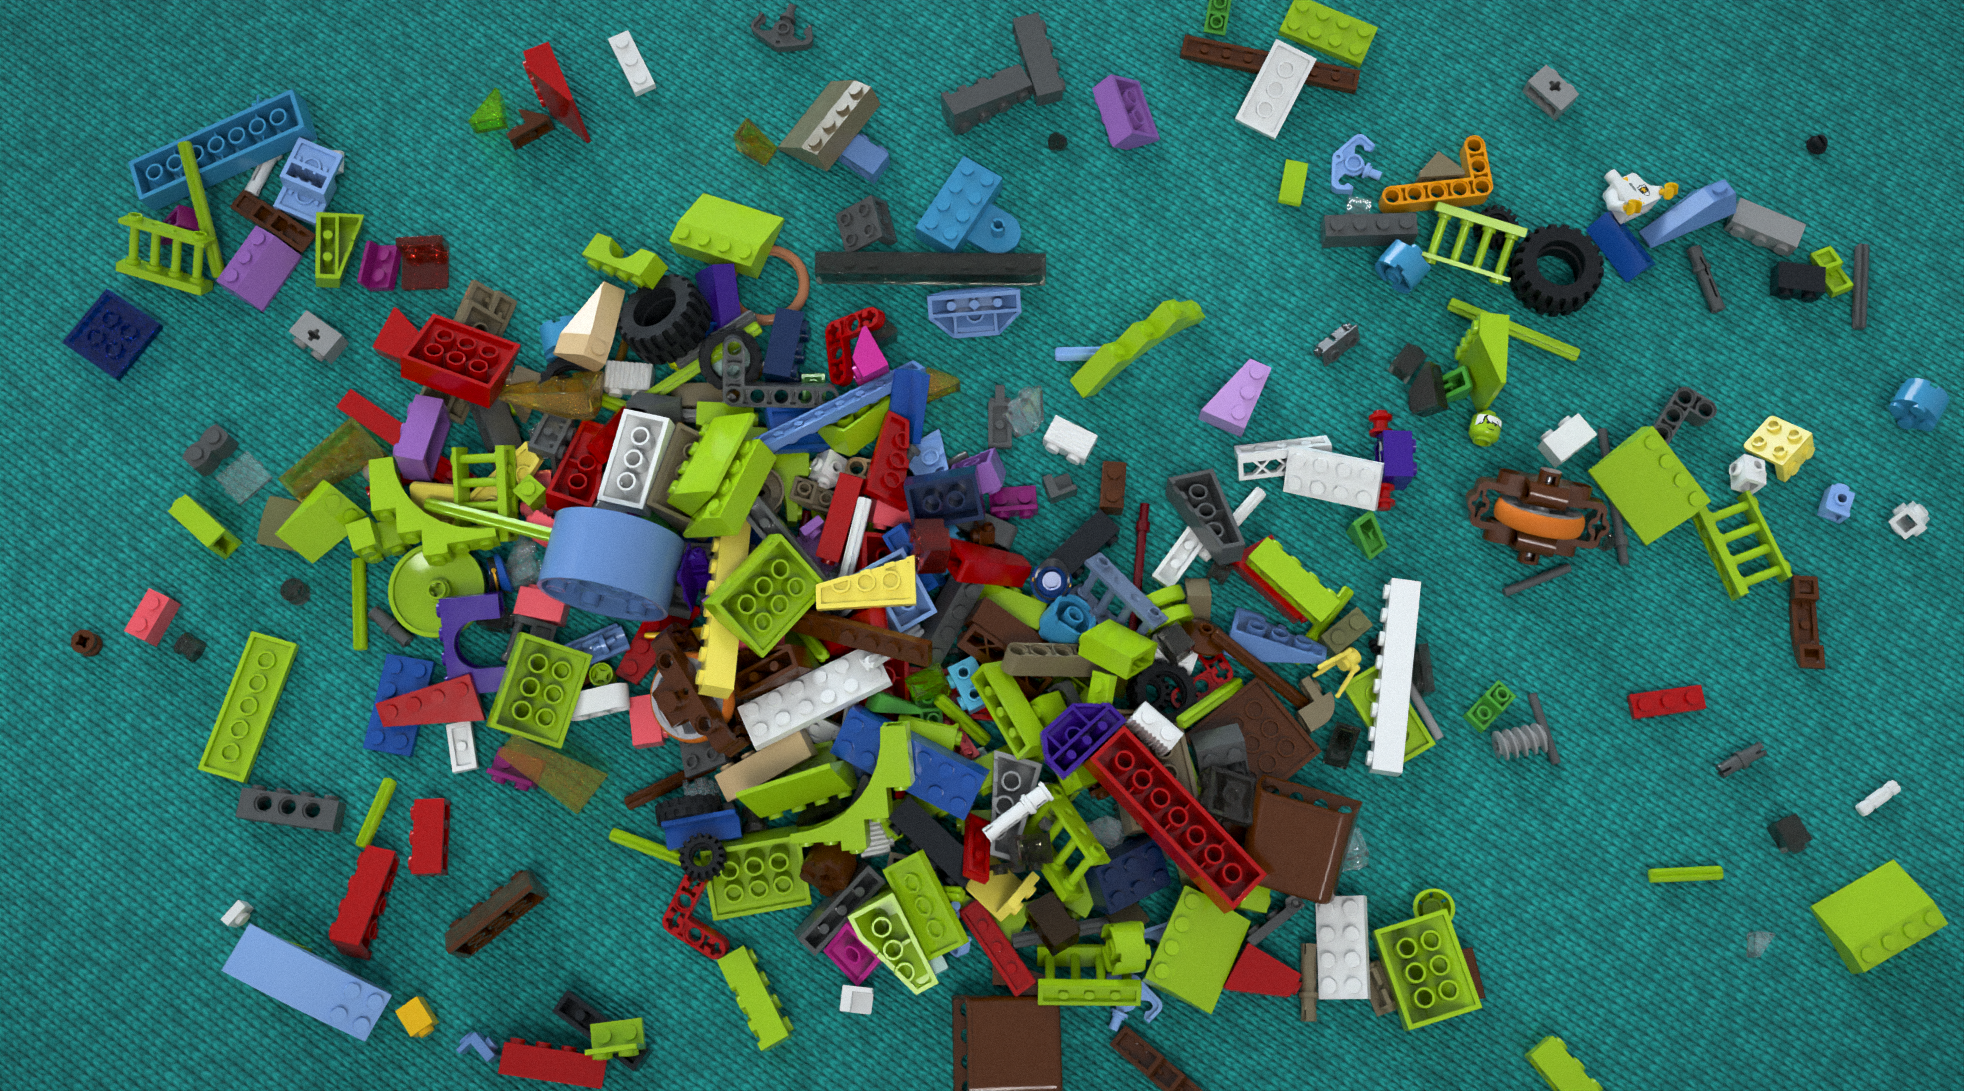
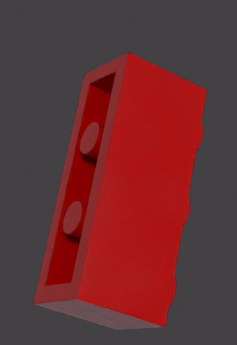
M445 798L415 799L414 806L411 807L410 816L413 821V830L410 831L409 842L412 845V855L408 858V868L411 870V874L415 876H448L451 801Z

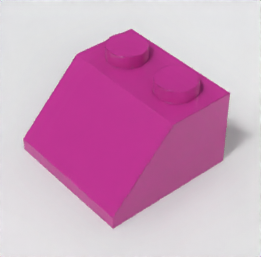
M867 326L862 327L852 357L854 366L851 367L854 374L853 379L858 387L889 372V365Z
M850 921L845 923L823 950L856 986H860L883 963L858 939Z

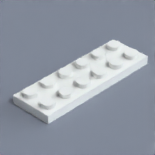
M856 649L737 707L756 751L892 686L883 664L871 672L866 671L865 667H862V661L872 652Z

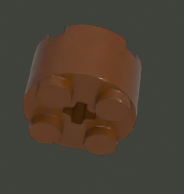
M840 841L836 845H824V842H816L809 850L801 867L799 877L804 882L818 888L822 895L831 897L834 892L844 890L849 885L858 866V861L856 862L855 860L857 855L850 854L849 851H842Z

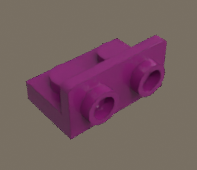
M366 241L357 282L369 291H394L403 249L398 245L379 246L373 241Z
M1036 485L1003 487L998 492L989 495L990 515L1003 521L1010 519V517L1019 516L1020 519L1033 518V515H1038Z
M499 747L491 769L487 768L486 773L492 776L491 781L505 785L506 781L515 783L514 788L528 792L529 788L537 790L547 762Z

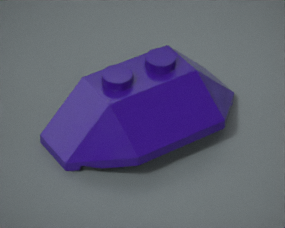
M1072 703L1039 734L1045 763L1062 780L1069 778L1127 720L1110 703Z

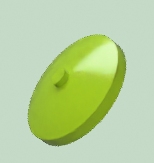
M422 545L412 549L399 560L391 574L388 585L389 604L394 616L401 625L417 635L439 639V628L442 627L441 618H438L436 613V604L439 603L440 598L487 592L484 572L480 564L470 553H453V562L439 567L429 566L423 557ZM474 621L467 623L462 631L467 629Z

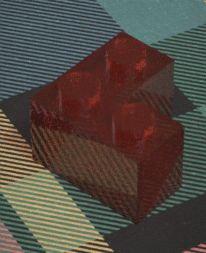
M944 518L914 519L913 528L909 529L908 537L909 543H913L911 556L915 555L916 574L946 573L951 553L949 528L944 527Z

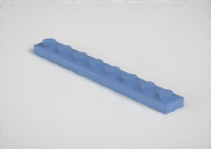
M914 360L896 368L920 370L926 373L925 367ZM894 370L752 440L761 439L775 453L779 448L787 444H793L808 434L816 433L820 428L836 423L840 418L856 413L860 408L876 403L880 398L891 394Z

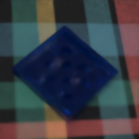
M106 289L62 343L117 381H120L164 327Z

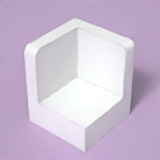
M843 985L840 1011L870 1015L872 1013L874 989Z

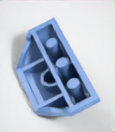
M989 286L950 289L927 296L929 320L953 339L1000 335L1022 313L1020 289Z

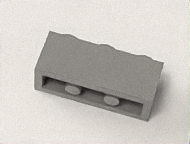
M1740 198L1736 203V213L1729 216L1724 231L1729 232L1734 237L1749 240L1756 246L1771 249L1778 255L1789 257L1798 247L1806 224Z

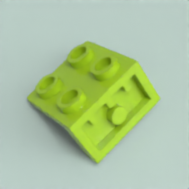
M643 1018L590 1024L592 1049L584 1051L585 1056H592V1060L597 1061L613 1059L614 1053H618L619 1057L639 1055V1050L646 1049Z

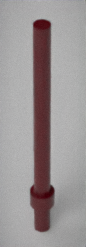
M1140 503L1139 521H1136L1135 531L1138 533L1133 584L1141 592L1147 533L1150 532V522H1148L1150 504ZM1132 612L1129 617V629L1136 632L1139 618Z

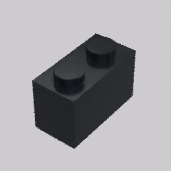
M1779 261L1771 269L1770 296H1777L1783 300L1791 298L1801 299L1802 302L1806 303L1817 301L1825 293L1826 267Z

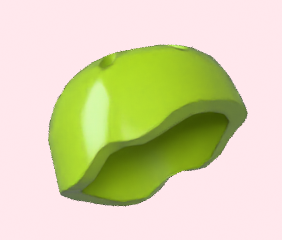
M1441 889L1423 890L1414 899L1413 912L1415 918L1420 917V914L1426 915L1446 908L1451 921L1455 914V903L1452 897Z

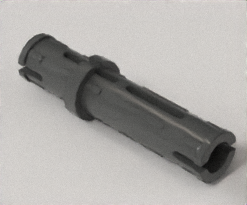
M1701 245L1687 249L1686 253L1693 266V275L1697 276L1711 314L1724 310L1726 306L1711 274L1710 269L1712 267L1710 263H1707Z

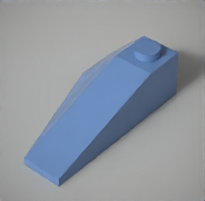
M1725 179L1694 190L1640 230L1639 235L1649 248H1653L1735 214L1736 192Z
M1240 607L1236 608L1228 636L1261 662L1321 664L1326 661L1327 647L1303 635L1294 636L1286 630L1287 627L1281 624L1276 627L1266 622L1267 617ZM1224 651V653H1223L1224 655H1227V656H1229L1230 658L1235 659V658H1233L1231 655H1229L1226 651Z

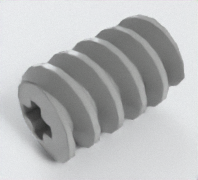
M1532 723L1530 727L1523 725L1520 729L1513 727L1511 731L1504 729L1501 733L1494 731L1491 735L1492 747L1498 759L1500 755H1503L1506 761L1509 760L1511 752L1514 758L1517 759L1519 758V751H1522L1523 755L1527 757L1529 756V749L1532 750L1534 755H1537L1538 747H1541L1544 753L1548 752L1546 732L1544 727L1537 723Z

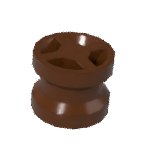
M83 629L74 633L71 638V647L74 651L84 656L92 657L102 650L103 641L97 634Z

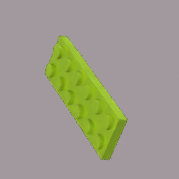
M251 631L199 763L198 770L247 784L300 647L298 644Z

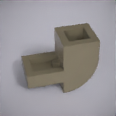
M1307 676L1297 686L1310 703L1300 709L1294 716L1304 731L1310 735L1323 727L1332 717L1335 701L1331 691L1322 696V689L1315 679L1312 680L1310 676Z

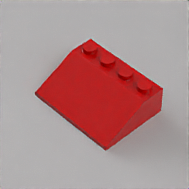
M549 41L522 51L526 59L522 62L542 108L547 106L550 115L586 143L591 142Z
M433 313L401 355V377L490 409L504 386L520 351L521 344Z

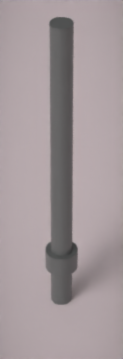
M1606 428L1597 430L1602 459L1611 452ZM1609 500L1615 535L1613 537L1614 548H1617L1619 565L1626 566L1629 565L1627 546H1629L1628 537L1624 534L1621 514Z

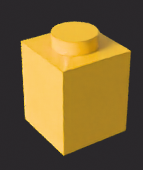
M416 996L395 1011L411 1037L420 1036L424 1038L435 1030L433 1026L439 1023L424 997Z

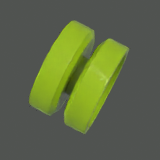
M1171 585L1146 595L1169 618L1167 622L1153 631L1149 629L1145 635L1147 638H1152L1156 633L1158 636L1166 634L1194 618L1190 605L1181 604L1186 597L1181 585Z

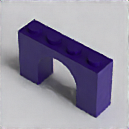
M503 591L440 598L439 603L436 604L437 617L441 618L442 625L439 628V638L444 643L442 663L447 669L444 681L471 673L478 693L497 692L507 663L495 665L475 664L464 656L459 640L461 631L467 623L475 620L497 619L505 616Z

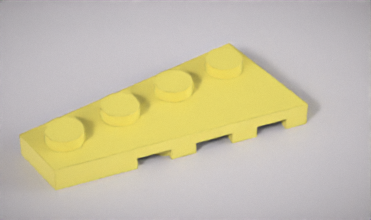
M525 441L515 451L517 485L528 474L534 476L544 461L541 455L528 451L527 445L530 441ZM496 470L493 473H491L488 477H495ZM477 487L470 493V502L497 501V488ZM496 510V511H486V512L498 514L497 510Z
M915 555L908 556L900 561L885 563L877 568L865 569L857 574L846 575L816 584L817 611L917 606Z

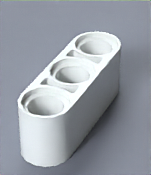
M613 683L581 691L571 721H582L629 710L628 683Z

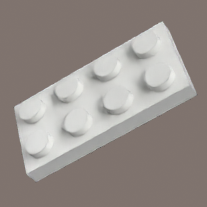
M1276 39L1235 121L1275 141L1316 62V58Z
M1292 444L1289 446L1283 492L1376 511L1384 463Z
M1335 896L1334 900L1329 904L1315 903L1319 999H1371L1367 896Z

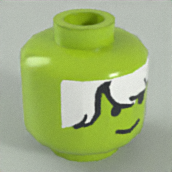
M1483 410L1482 413L1474 414L1468 431L1469 437L1476 445L1483 447L1491 446V444L1496 443L1499 439L1502 420L1491 410Z

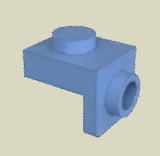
M470 1032L465 1035L459 1042L461 1045L456 1049L459 1054H466L474 1047L486 1062H494L501 1056L497 1051L499 1048L497 1043L489 1036L486 1038L481 1032H474L473 1034Z

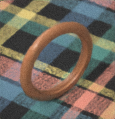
M773 245L769 255L782 258L791 264L798 277L799 287L794 301L785 309L799 311L804 306L810 290V278L807 268L802 260L792 251ZM739 301L742 315L743 313L748 311V309L745 308ZM754 313L757 318L756 322L759 325H773L775 314L762 315Z

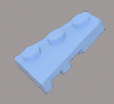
M939 429L922 438L921 444H912L921 451L918 457L914 456L909 463V470L913 476L949 470Z

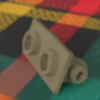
M1379 960L1369 963L1371 999L1369 1001L1376 1016L1379 1017L1396 1010V1002L1392 998L1383 968Z

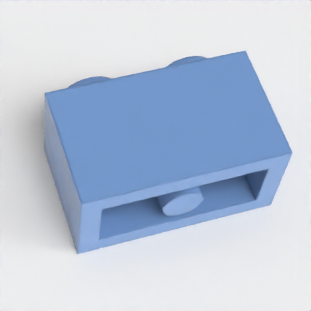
M862 133L857 134L838 157L839 162L873 184L876 183L890 165L888 151L880 145L876 146L871 143L869 138Z

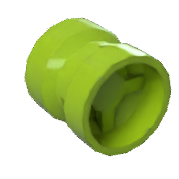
M604 662L594 664L589 671V679L596 687L617 682L615 671Z

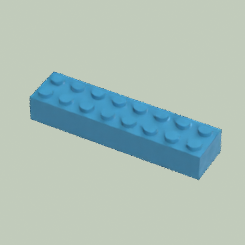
M291 89L128 163L139 200L156 211L190 196L177 146L179 142L190 141L192 143L203 188L206 189L293 150L299 137L310 142L318 138L306 101Z

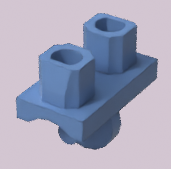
M622 626L581 643L584 652L593 655L590 662L591 667L594 664L601 663L631 649Z

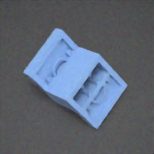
M299 137L279 176L283 187L273 205L274 209H279L287 215L316 226V212H326L337 189L334 178L344 159L343 155Z

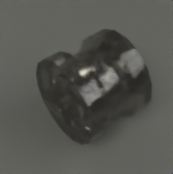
M1214 561L1206 577L1217 580L1218 584L1223 586L1234 566L1232 564L1218 565Z
M296 578L286 580L280 589L282 597L296 606L305 604L311 595L309 587Z
M185 632L176 641L174 652L178 655H185L186 659L190 662H195L204 653L206 642L201 639L196 640L193 634Z

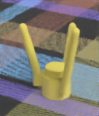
M1348 647L1343 652L1317 666L1319 670L1314 672L1312 677L1316 678L1335 665L1342 671H1350L1335 695L1336 698H1340L1355 673L1360 670L1358 664L1362 660L1361 655L1355 648Z

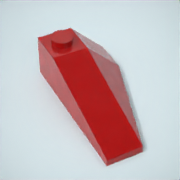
M582 419L545 492L547 508L558 511L568 507H593L601 486L602 464L586 446L603 428V424Z

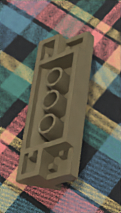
M471 280L453 320L502 338L517 305V301L501 291L490 289L477 280ZM423 385L419 395L444 399L451 422L463 425L470 410L467 401Z

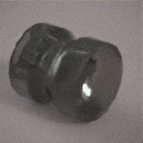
M748 807L742 808V816L747 819L744 825V833L769 830V825L765 818H759Z

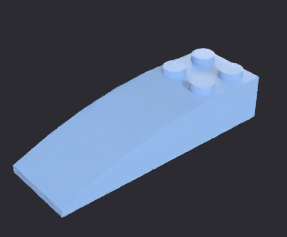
M251 923L247 926L222 968L223 972L362 1041H366L392 996L387 989Z

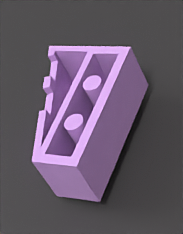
M1249 359L1202 408L1198 419L1242 437L1272 368Z

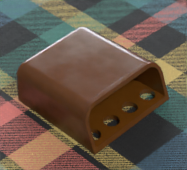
M1263 774L1256 785L1243 845L1244 851L1267 873L1257 886L1318 904L1326 905L1331 903L1336 895L1363 802ZM1271 785L1276 786L1279 789V795L1267 792L1266 789ZM1295 792L1300 793L1304 798L1303 802L1291 799V794ZM1318 799L1325 800L1328 804V809L1314 805L1315 801ZM1342 806H1348L1352 812L1342 813L1338 812V810Z
M966 994L952 996L953 1091H962V1085L965 1081H967V1091H1063L1060 1005H1038V996L1015 997ZM964 1003L966 1006V1017L960 1012V1008ZM966 1029L967 1043L961 1039V1032ZM966 1054L967 1069L963 1068L961 1060Z

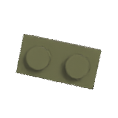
M1356 607L1321 635L1317 643L1327 647V656L1332 658L1343 652L1367 633L1373 624Z

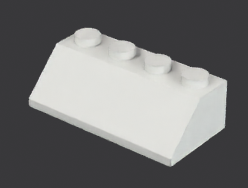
M629 409L623 410L597 496L598 501L629 513L650 517L652 510L645 506L676 427L670 418Z

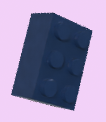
M777 307L762 370L765 382H801L802 372H799L801 364L804 365L806 361L805 343H809L811 338V329H809V321L806 320L805 312Z
M977 465L905 478L903 487L913 531L985 519L986 508Z
M1143 833L1105 851L1111 861L1108 864L1090 866L1084 874L1095 910L1108 915H1112L1172 884L1161 847L1149 835Z

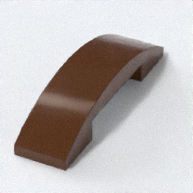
M1793 575L1791 577L1789 621L1792 647L1798 667L1824 670V645H1819L1816 602L1819 600L1817 576Z

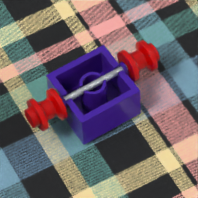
M1375 410L1373 414L1369 415V422L1374 424V428L1369 430V436L1378 439L1374 445L1375 461L1384 463L1377 511L1391 510V507L1395 506V500L1390 498V492L1405 490L1407 485L1411 483L1412 478L1417 474V462H1413V453L1416 452V439H1412V431H1398L1388 428V422L1393 420V416L1386 410Z

